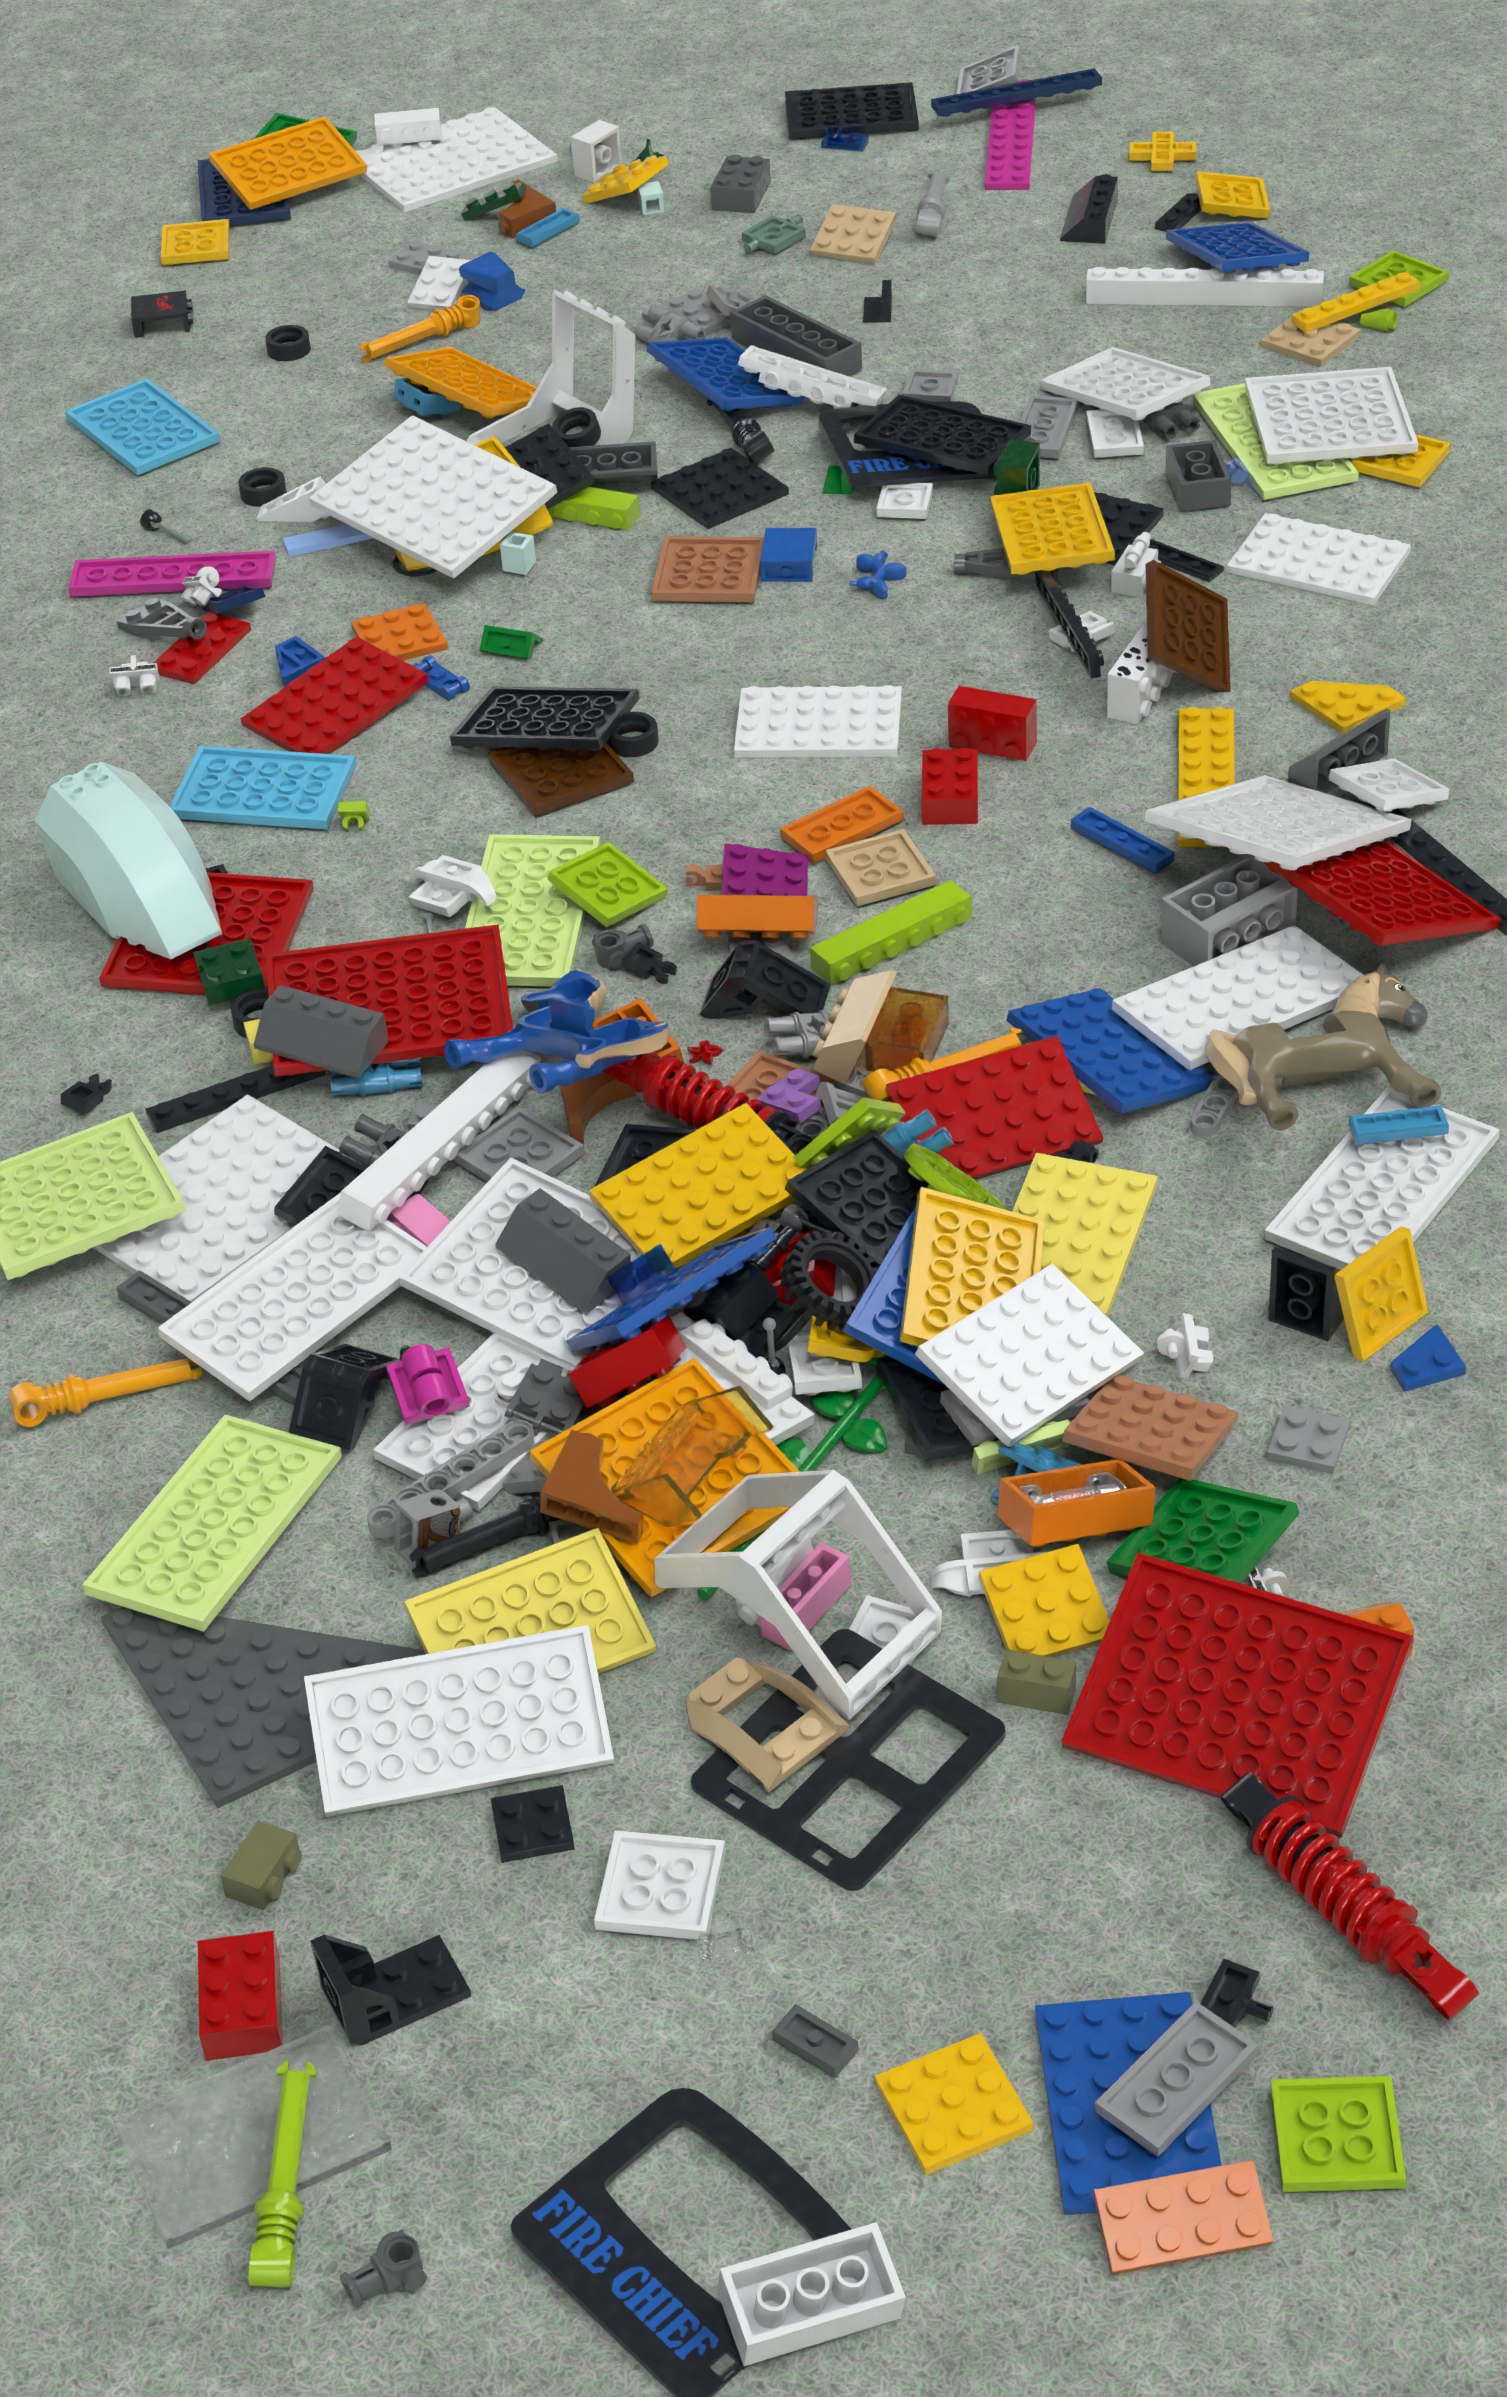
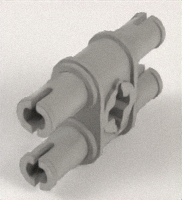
M656 305L651 306L648 310V317L658 322L655 327L651 329L640 323L634 329L635 336L647 342V344L648 342L685 340L687 337L691 339L706 338L704 328L693 324L689 317L680 316L674 310L666 311Z
M819 1010L817 1013L799 1014V1012H793L788 1017L765 1018L764 1033L766 1037L791 1035V1037H775L773 1039L772 1050L774 1056L800 1055V1057L808 1059L812 1056L819 1039H821L820 1037L827 1022H830L828 1020L831 1014L824 1010Z

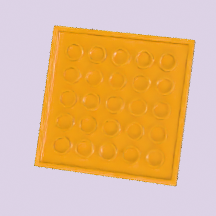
M695 1357L530 1450V1460L548 1478L571 1430L590 1433L604 1440L603 1462L600 1467L602 1478L608 1489L617 1499L628 1507L643 1513V1534L638 1544L602 1532L601 1534L610 1552L651 1598L667 1589L660 1588L655 1583L654 1558L747 1475L800 1472ZM791 1507L748 1509L701 1553L731 1551L771 1527Z

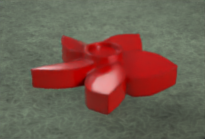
M708 1040L699 1042L700 1047H687L688 1052L693 1054L689 1059L690 1064L702 1059L705 1064L712 1065L713 1057L719 1056L723 1052L721 1047L710 1045Z

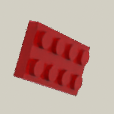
M207 612L201 617L207 625L205 635L200 639L180 637L154 662L157 663L159 675L195 685L251 631V624L236 618Z

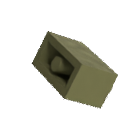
M1006 1649L997 1676L998 1703L1069 1715L1076 1691V1661Z
M257 1820L220 1875L225 1897L265 1910L271 1899L276 1900L281 1894L283 1881L289 1872H294L301 1862L302 1853L299 1849L296 1833Z

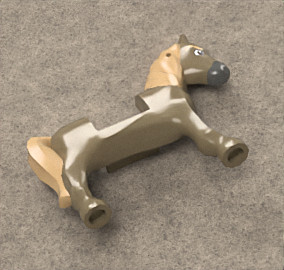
M1384 963L1379 965L1377 971L1357 977L1353 983L1349 984L1340 993L1333 1013L1325 1017L1322 1025L1327 1034L1289 1039L1284 1029L1278 1023L1272 1022L1249 1026L1237 1035L1213 1029L1205 1046V1054L1220 1075L1238 1090L1240 1104L1251 1105L1257 1103L1259 1109L1266 1114L1271 1128L1278 1131L1286 1130L1294 1125L1299 1116L1295 1105L1280 1097L1275 1085L1276 1078H1283L1282 1085L1286 1087L1340 1077L1341 1072L1378 1067L1385 1074L1392 1088L1395 1091L1409 1095L1413 1105L1418 1108L1432 1106L1441 1096V1087L1434 1080L1422 1076L1401 1059L1391 1045L1387 1029L1379 1020L1380 1018L1392 1019L1408 1026L1420 1027L1426 1023L1428 1018L1424 1005L1409 994L1398 978L1387 974Z

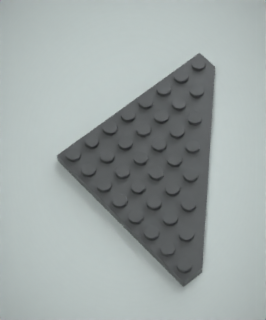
M121 1607L101 1616L102 1623L217 1809L317 1762L304 1676L426 1654L421 1649L219 1616L214 1618L204 1632L126 1607Z

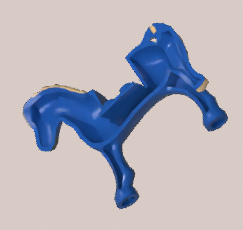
M573 970L559 979L551 989L523 995L521 1002L525 1009L531 1011V1013L520 1017L516 1026L511 1031L498 1036L474 1040H447L444 1044V1054L447 1062L455 1069L465 1067L471 1061L489 1063L501 1056L518 1051H531L568 1059L557 1064L537 1063L529 1068V1078L533 1088L538 1093L544 1094L552 1091L558 1085L571 1086L574 1082L598 1075L613 1065L625 1062L640 1054L651 1053L661 1049L667 1044L669 1039V1024H665V1022H644L629 1017L591 1030L594 1015L601 1010L606 999L605 983L594 975Z

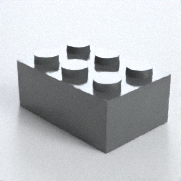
M740 155L727 156L710 187L712 210L755 213L771 183L770 159L760 156H753L751 158L741 157Z
M1216 440L1166 445L1165 472L1180 511L1231 505V477Z

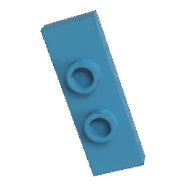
M562 208L516 233V241L529 247H534L580 222L579 214Z
M1442 1106L1349 1116L1348 1122L1355 1145L1449 1133V1124Z

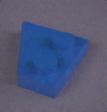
M297 636L275 646L284 686L290 684V682L326 658Z
M1438 1325L1428 1330L1397 1356L1390 1365L1391 1372L1404 1392L1466 1375L1465 1364Z

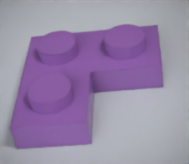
M796 1068L779 1082L768 1087L765 1092L755 1099L761 1102L762 1108L770 1106L778 1111H783L789 1115L791 1121L801 1124L821 1109L820 1099L809 1095L818 1088L820 1084L819 1075Z

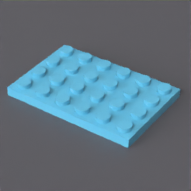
M148 378L65 411L66 419L137 476L221 442L219 432Z
M199 746L169 807L179 819L328 830L337 810L338 802L341 801L357 765L355 756Z

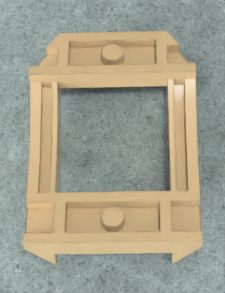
M737 1657L691 1691L686 1698L691 1732L710 1740L732 1757L748 1773L752 1772L764 1784V1789L768 1793L850 1729V1725L799 1680L774 1667ZM765 1683H768L793 1699L807 1713L761 1747L744 1730L723 1715Z

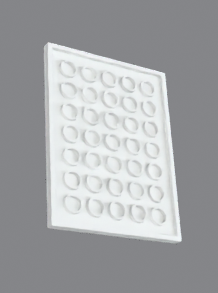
M495 107L486 108L484 111L476 114H467L464 118L449 120L447 123L442 124V140L379 146L375 144L371 148L356 151L367 164V172L360 174V176L404 212L558 161L556 153Z
M412 415L309 497V501L312 507L454 579L557 493L555 484Z
M1264 775L1146 810L1144 821L1155 824V828L1158 830H1174L1180 832L1179 835L1184 838H1200L1209 846L1218 847L1222 845L1228 847L1232 853L1251 854L1255 856L1254 859L1257 861H1273L1279 863L1283 869L1297 870L1300 866L1312 865L1313 862L1327 860V857L1339 856L1343 852L1355 851L1358 847L1369 846L1370 843L1384 841L1388 837H1397L1398 834L1410 830L1412 819L1389 812H1381L1376 810V808Z
M247 1094L158 1156L182 1197L187 1211L178 1214L172 1219L162 1220L149 1225L144 1230L131 1232L118 1237L113 1242L103 1243L93 1248L132 1274L140 1270L193 1302L295 1227V1225L274 1215L275 1205L325 1145L337 1152L340 1150Z
M510 1158L404 1271L399 1279L400 1286L493 1333L575 1367L585 1356L598 1350V1347L588 1353L584 1349L572 1352L566 1340L682 1266L660 1278L591 1200L590 1195ZM539 1188L631 1254L632 1280L586 1315L496 1248L495 1243L516 1206ZM687 1303L679 1308L673 1307L666 1311V1313L671 1318L683 1312V1308Z

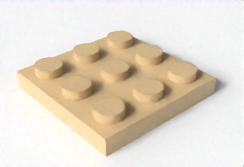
M832 204L810 249L811 256L876 264L897 220L896 212Z
M1291 316L1263 337L1260 341V347L1322 367L1358 339L1361 329L1351 327V325L1346 323L1333 322L1305 333L1291 323Z
M904 829L825 850L826 861L857 907L936 885L935 873Z

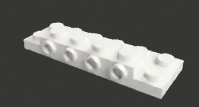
M752 345L740 355L738 365L744 367V370L747 372H761L758 382L764 383L766 388L772 390L780 388L786 390L787 394L791 396L801 397L802 395L810 398V401L816 404L827 403L833 405L834 409L854 407L855 403H858V406H876L882 402L887 392V388Z
M683 1312L671 1317L673 1324L687 1346L680 1355L681 1361L673 1365L674 1369L695 1357L775 1445L814 1424L815 1414L792 1397L793 1386L790 1378L786 1374L777 1375L773 1372L765 1358L761 1356L755 1358L751 1355L743 1341L739 1339L733 1341L726 1336L724 1328L719 1323L711 1324L706 1319L694 1322Z

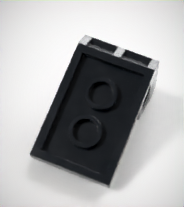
M756 940L741 941L712 977L699 1015L709 1019H721L752 1014L763 999L788 1014L793 1012H799V1014L817 1013L819 1010L824 1009L831 984Z
M342 1344L310 1354L302 1368L289 1433L348 1450L355 1448L375 1405L379 1382L382 1379H389L386 1365L399 1362L400 1359L349 1344Z
M325 1934L310 1940L320 1987L350 2043L367 2044L471 1997L470 1988L440 1935L374 1963L365 1946Z

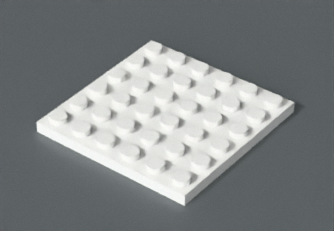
M1392 367L1245 378L1246 393L1267 464H1283L1284 462L1295 461L1304 463L1309 460L1321 459L1329 461L1334 458L1355 459L1360 456L1380 457L1386 454L1406 455L1418 452V441Z

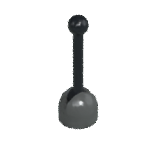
M795 1204L788 1205L782 1211L780 1223L783 1228L788 1225L795 1232H799L806 1227L813 1231L819 1230L820 1234L827 1230L809 1222L807 1212ZM831 1232V1234H832V1239H833V1237L836 1235L837 1232H834V1233Z

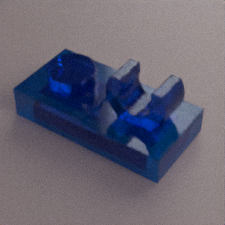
M828 125L825 130V137L821 142V148L863 152L869 143V135H862L858 132L843 134L842 126L838 127L837 133H833L831 125Z
M658 1244L609 1275L607 1279L621 1303L625 1305L677 1272L662 1245Z

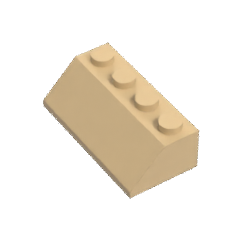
M889 970L856 978L853 980L849 990L843 988L836 1003L838 1005H835L828 1020L830 1022H827L820 1037L821 1039H819L812 1056L817 1058L813 1070L846 1085L897 972Z

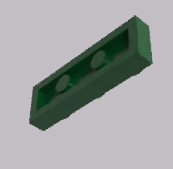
M521 182L516 185L515 183H510L498 192L492 190L486 193L483 198L477 199L475 197L468 200L461 215L464 221L520 200L527 189L524 183Z

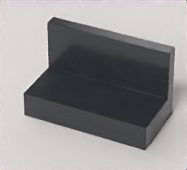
M882 280L881 297H864L863 323L891 322L892 280Z

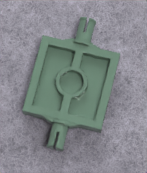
M797 214L790 219H782L771 215L743 231L742 241L746 242L744 245L745 251L751 253L753 250L761 248L776 254L806 237L805 228L798 225L803 222L802 216Z

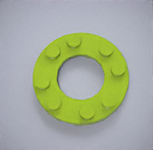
M912 1143L904 1153L905 1160L911 1166L908 1169L909 1173L922 1182L926 1180L929 1183L928 1189L1008 1210L999 1199L975 1179L966 1175L960 1169L953 1166L951 1162L935 1152Z

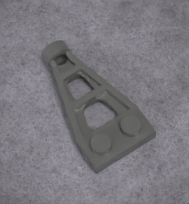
M1004 548L955 554L954 574L965 575L967 572L1036 581L1035 571L1026 575L1011 574ZM995 560L1004 561L1003 565L984 563ZM1058 568L1053 570L1055 581L1058 582Z
M159 598L148 599L145 601V605L138 609L127 611L124 617L116 621L119 629L139 635L200 639L207 630L206 622L203 619L192 617L171 602L160 600Z

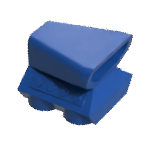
M492 251L459 267L460 276L470 282L461 292L464 295L476 296L484 310L497 311L523 297L525 289L516 285L514 271Z

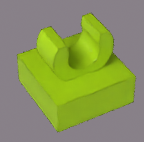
M366 801L338 802V813L345 831H349V826L352 822H358L359 830L363 831L365 829L364 821H370V810Z

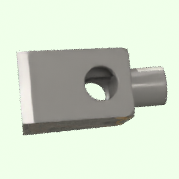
M439 1489L397 1502L395 1551L413 1568L422 1566L420 1559L412 1562L409 1555L417 1547L423 1549L459 1534L460 1522L472 1516L470 1503L465 1498L454 1501L443 1490Z

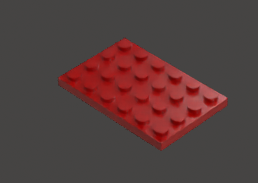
M356 636L240 719L242 726L289 752L331 754L427 684L429 679L427 673Z
M1058 1036L886 1084L885 1088L890 1102L900 1104L906 1113L899 1120L900 1122L906 1123L925 1109L934 1117L937 1126L916 1140H924L941 1127L947 1129L954 1144L940 1151L938 1155L975 1180L1032 1164L1036 1153L1059 1156L1062 1151L1068 1153L1071 1144L1075 1140L1078 1142L1084 1140L1097 1145L1102 1143L1104 1139Z

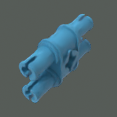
M421 1059L370 1064L360 1078L353 1076L333 1078L346 1074L331 1071L332 1097L348 1094H359L366 1097L368 1094L385 1092L393 1094V1092H396V1089L423 1087L420 1068ZM409 1067H419L417 1069L395 1070Z
M927 1109L906 1123L895 1124V1128L882 1136L902 1155H904L912 1143L921 1145L936 1154L949 1145L954 1144L950 1133L945 1127H941L922 1141L916 1140L937 1126L934 1117Z

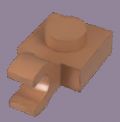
M695 864L686 865V875L695 876L686 877V887L706 886V891L721 890L722 864L706 865V870L701 869L700 866Z

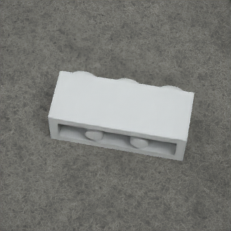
M439 108L374 114L377 146L442 140Z

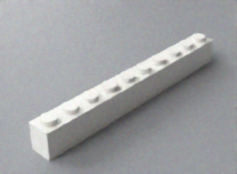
M1095 267L1087 271L1086 304L1316 306L1323 301L1324 271L1308 269L1306 271H1294L1293 269L1272 271L1265 268L1246 271L1241 268L1235 269L1234 273H1223L1219 268L1211 270H1199L1198 268L1176 270L1174 268L1151 269L1148 267L1141 269H1128L1126 267L1105 269L1103 267Z
M518 1051L486 1063L341 1191L338 1215L369 1232L378 1223H383L396 1207H401L410 1194L414 1191H419L431 1175L435 1176L441 1169V1166L448 1160H453L462 1147L471 1144L474 1137L481 1130H486L494 1118L498 1115H503L507 1107L514 1100L518 1101L524 1091L532 1086L529 1078V1068L533 1064L540 1063L541 1057L530 1051Z

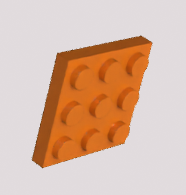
M425 603L413 604L407 608L389 610L383 614L371 617L364 616L358 620L351 621L352 630L357 637L403 661L448 650V643Z

